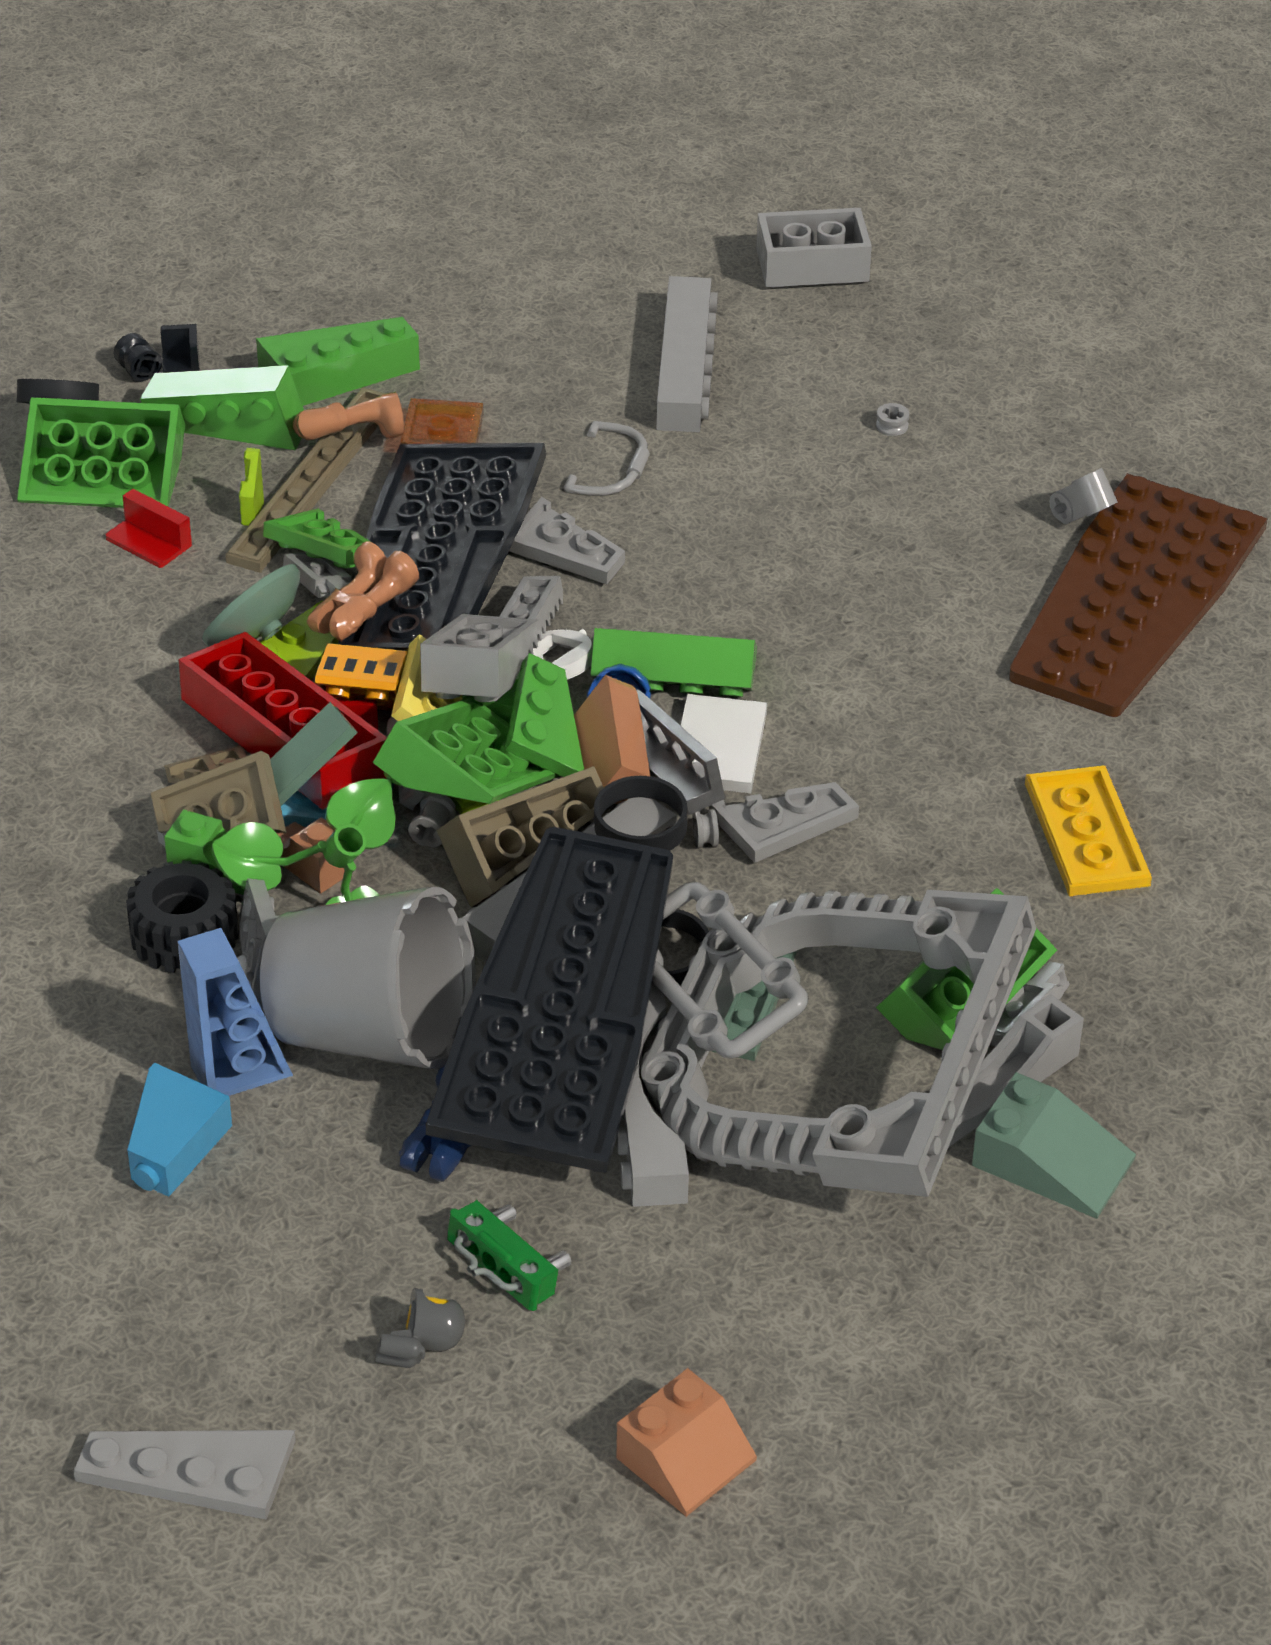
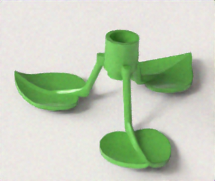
M368 779L349 784L338 790L330 798L326 807L327 823L335 831L326 841H319L315 846L289 857L280 858L283 853V843L279 835L271 827L263 823L247 822L235 826L212 843L214 859L222 873L238 887L245 890L247 878L265 881L267 891L274 889L281 881L280 866L291 865L321 852L329 864L338 868H344L345 870L340 887L342 896L332 897L325 905L378 896L379 894L368 886L358 887L350 893L349 885L352 873L356 869L354 860L365 849H375L383 846L394 832L395 811L392 800V782L390 779Z

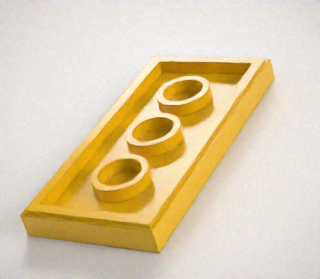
M1105 765L1026 774L1025 786L1069 896L1151 886L1152 876Z

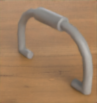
M593 421L587 432V437L595 438L598 430L625 434L636 440L639 446L635 450L626 472L627 476L616 484L608 486L575 485L577 477L570 474L564 485V491L588 496H606L618 493L631 486L635 479L641 477L650 454L647 449L648 443L643 434L630 426Z

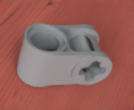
M1102 468L1054 492L1049 500L1054 517L1063 524L1071 523L1086 515L1088 517L1118 503Z

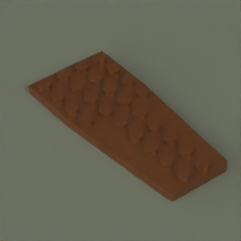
M1127 473L1113 492L1118 503L1101 510L1080 539L1010 666L1009 680L1014 684L1110 717L1120 716L1225 592L1266 530L1268 518L1253 514L1247 510H1240L1218 503L1213 499L1184 492L1179 488L1165 486L1147 480L1144 477Z

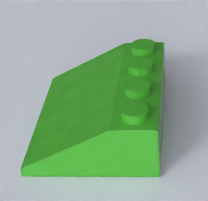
M31 397L17 501L22 503L124 508L122 496L131 489H135L169 507L182 457L185 421L180 406L175 404Z
M474 697L397 721L373 761L376 766L384 771V776L396 785L487 804L560 777L556 773L505 751L510 724L484 704L474 700Z

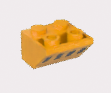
M327 643L315 676V684L338 701L376 700L378 710L392 711L408 652Z

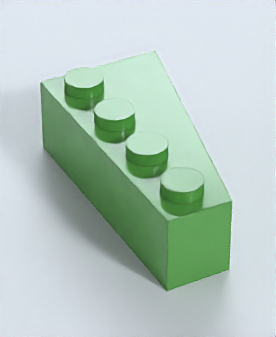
M403 317L256 338L258 367L289 365L302 406L420 369L419 335Z
M289 365L155 373L140 398L141 403L179 405L185 421L184 433L296 450L302 439L295 433L293 421L295 416L304 409Z

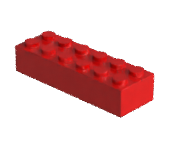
M247 632L178 659L181 700L250 754L263 751L269 754L271 759L329 702L343 714L358 733L298 789L300 793L322 810L327 807L330 798L338 790L349 784L368 779H387L384 776V771L373 763L387 737Z

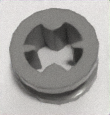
M888 403L880 406L877 409V430L888 436H898L906 433L909 425V410L897 403Z
M709 809L707 814H701L700 811L693 813L692 828L696 848H702L704 843H710L712 847L718 846L719 828L715 809Z

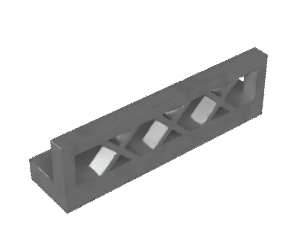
M638 689L637 693L650 776L673 784L683 793L687 801L688 815L725 799L717 757Z

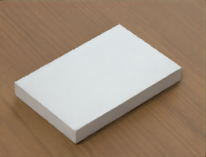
M687 694L681 727L717 757L724 791L751 794L767 715V703Z

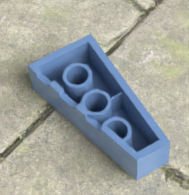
M222 928L178 940L190 1062L199 1083L230 1096L293 1076Z

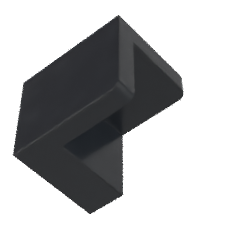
M197 325L161 326L163 373L200 371Z

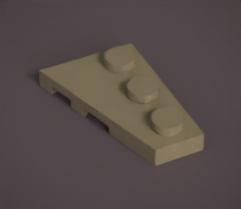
M263 751L151 792L158 830L165 835L183 809L222 820V826L226 832L242 823L258 822L271 827L276 833H286L269 754Z

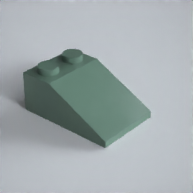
M1015 1072L976 1129L972 1166L1097 1219L1134 1162L1136 1154L1058 1089Z

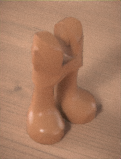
M391 392L348 408H344L341 403L335 402L326 407L303 410L295 416L293 429L299 437L306 440H314L340 432L345 427L354 424L374 422L379 426L381 433L385 437L393 438L404 434V421L398 394Z
M365 541L354 553V564L358 574L340 590L335 588L330 596L311 612L307 619L309 628L314 632L322 634L330 632L333 637L343 641L356 632L365 620L372 618L379 606L395 596L408 591L417 582L419 571L415 562L402 551H394L386 558L384 552L376 544Z

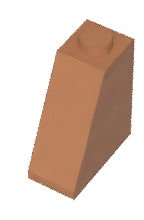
M605 675L574 714L584 770L594 766L603 787L624 777L650 776L637 690L630 684ZM624 799V800L618 801V802H616L615 804H619V803H621V802H623V801H627L628 799Z

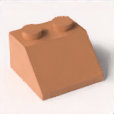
M689 1368L617 1422L616 1458L686 1517L753 1464L757 1458L723 1396Z

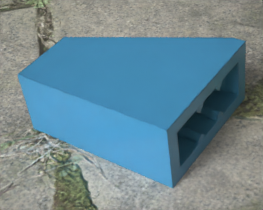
M154 1062L147 1074L127 1149L131 1179L144 1190H155L169 1197L232 1127L230 1096Z

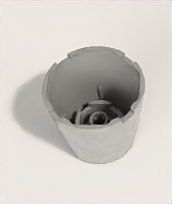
M423 887L289 911L278 917L266 937L260 964L261 1000L265 1017L274 1035L287 1045L427 1069L444 1067L461 1017L476 986L475 955L472 937L466 918H458L454 911L457 901L454 896L440 887Z

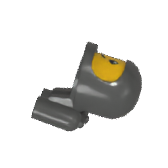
M413 1288L405 1330L381 1334L380 1342L377 1344L375 1362L411 1368L419 1364L421 1359L425 1358V1350L444 1352L455 1347L461 1340L465 1328L464 1310L453 1299L449 1298L446 1300L425 1296L423 1289Z

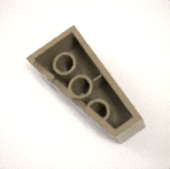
M594 766L460 814L437 829L440 840L471 907L496 892L530 866L546 829L558 827L576 831L594 818L595 799L604 788Z

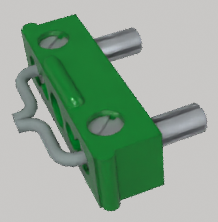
M476 1200L459 1210L451 1209L447 1240L455 1246L460 1254L470 1261L471 1265L467 1267L469 1273H472L474 1277L478 1275L487 1276L498 1287L506 1290L527 1310L531 1311L537 1310L538 1304L555 1294L558 1272L570 1266L571 1257L566 1251H561L546 1259L510 1229L506 1223L516 1218V1210L512 1205L507 1204L491 1212Z

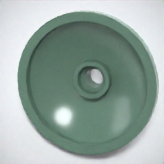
M288 564L256 582L232 601L210 623L202 635L203 642L209 647L243 632H247L255 639L262 637L265 641L270 639L283 627L280 620L294 602L300 583V570L295 564Z

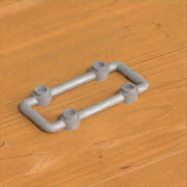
M699 882L685 883L667 896L663 919L694 899L697 902L696 911L704 925L713 930L723 929L762 970L761 979L768 992L780 999L789 998L787 1002L738 1037L729 1040L727 1037L728 1028L721 1014L712 1009L702 1010L663 968L664 959L658 949L652 981L689 1021L688 1031L695 1044L707 1051L715 1050L724 1058H738L800 1015L808 1004V994L800 985L801 977L794 962L784 957L775 959L734 916L735 908L726 892L722 890L710 891Z

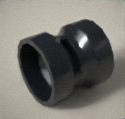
M129 333L119 339L114 347L113 354L115 360L126 369L135 381L143 382L151 379L155 373H159L162 367L161 356L140 334Z

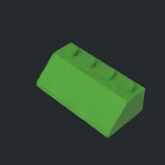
M594 628L591 677L595 679L604 668L623 664L637 668L647 678L651 687L650 691H663L664 684L680 685V693L703 694V687L719 688L720 696L743 697V690L752 691L757 645L755 640Z
M998 888L990 893L1004 895ZM1037 928L1007 1003L1057 951ZM922 960L876 1008L907 1040L943 1050L945 1044L950 1043L955 1032L957 1014L960 1010H964L974 984L956 966L937 970L928 967Z

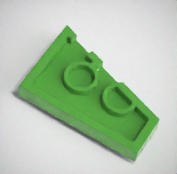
M319 508L265 521L263 527V537L279 542L280 547L288 549L297 548L306 551L308 557L326 558L333 561L335 566L341 568L355 567L354 553L356 549L365 541L371 542L353 530L340 529V522L334 518L327 519V521L324 520V512Z
M528 653L521 663L505 751L562 777L584 770L565 669Z

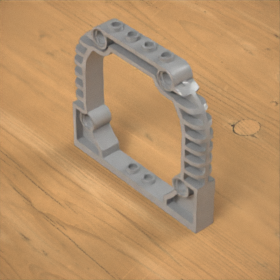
M927 890L922 901H914L912 896L901 895L898 900H893L886 894H875L873 898H866L861 892H852L849 896H841L838 891H827L824 896L816 897L815 893L807 892L800 894L797 900L788 903L784 898L771 903L766 913L757 919L753 913L747 914L739 920L740 923L775 959L805 947L836 945L919 952L924 963L930 968L939 970L956 966L972 981L974 986L964 1010H960L957 1014L955 1032L950 1043H946L943 1048L942 1063L929 1093L911 1091L900 1099L872 1111L858 1104L845 1105L832 1112L829 1118H809L739 1111L708 1103L709 1089L701 1068L709 1051L695 1044L688 1031L689 1021L672 1003L666 1018H663L659 1024L658 1034L650 1051L645 1053L642 1061L641 1075L654 1109L662 1114L664 1123L684 1139L685 1150L704 1162L711 1160L717 1162L719 1166L729 1168L734 1164H738L747 1170H757L759 1167H766L770 1172L774 1173L793 1170L796 1175L807 1176L813 1172L819 1173L823 1186L928 1197L1036 931V924L1028 896ZM712 929L704 937L697 954L691 958L689 970L681 987L702 1010H716L724 1020L736 994L747 991L761 982L762 970L723 929Z

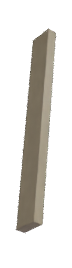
M362 387L345 408L374 399L386 393ZM374 422L354 424L345 427L340 432L321 437L226 553V563L261 573L281 548L279 542L263 537L264 522L311 510L376 430L378 425Z

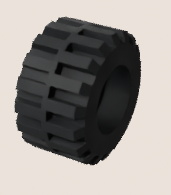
M182 860V863L173 864V861L163 863L164 867H153L147 870V876L140 875L134 881L135 886L129 888L126 905L131 945L133 950H136L137 957L141 961L148 960L150 967L158 969L162 965L165 967V972L175 973L176 968L180 969L178 940L222 928L232 949H234L235 940L238 939L239 935L235 889H233L232 882L227 877H223L222 871L218 868L209 869V864L202 862L192 864L191 861Z

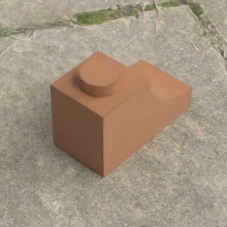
M322 817L307 827L293 822L286 827V833H277L283 843V853L280 858L289 857L315 846L319 841H326L335 830ZM321 852L291 865L283 866L320 894L341 881L345 871L344 868H338L329 864Z

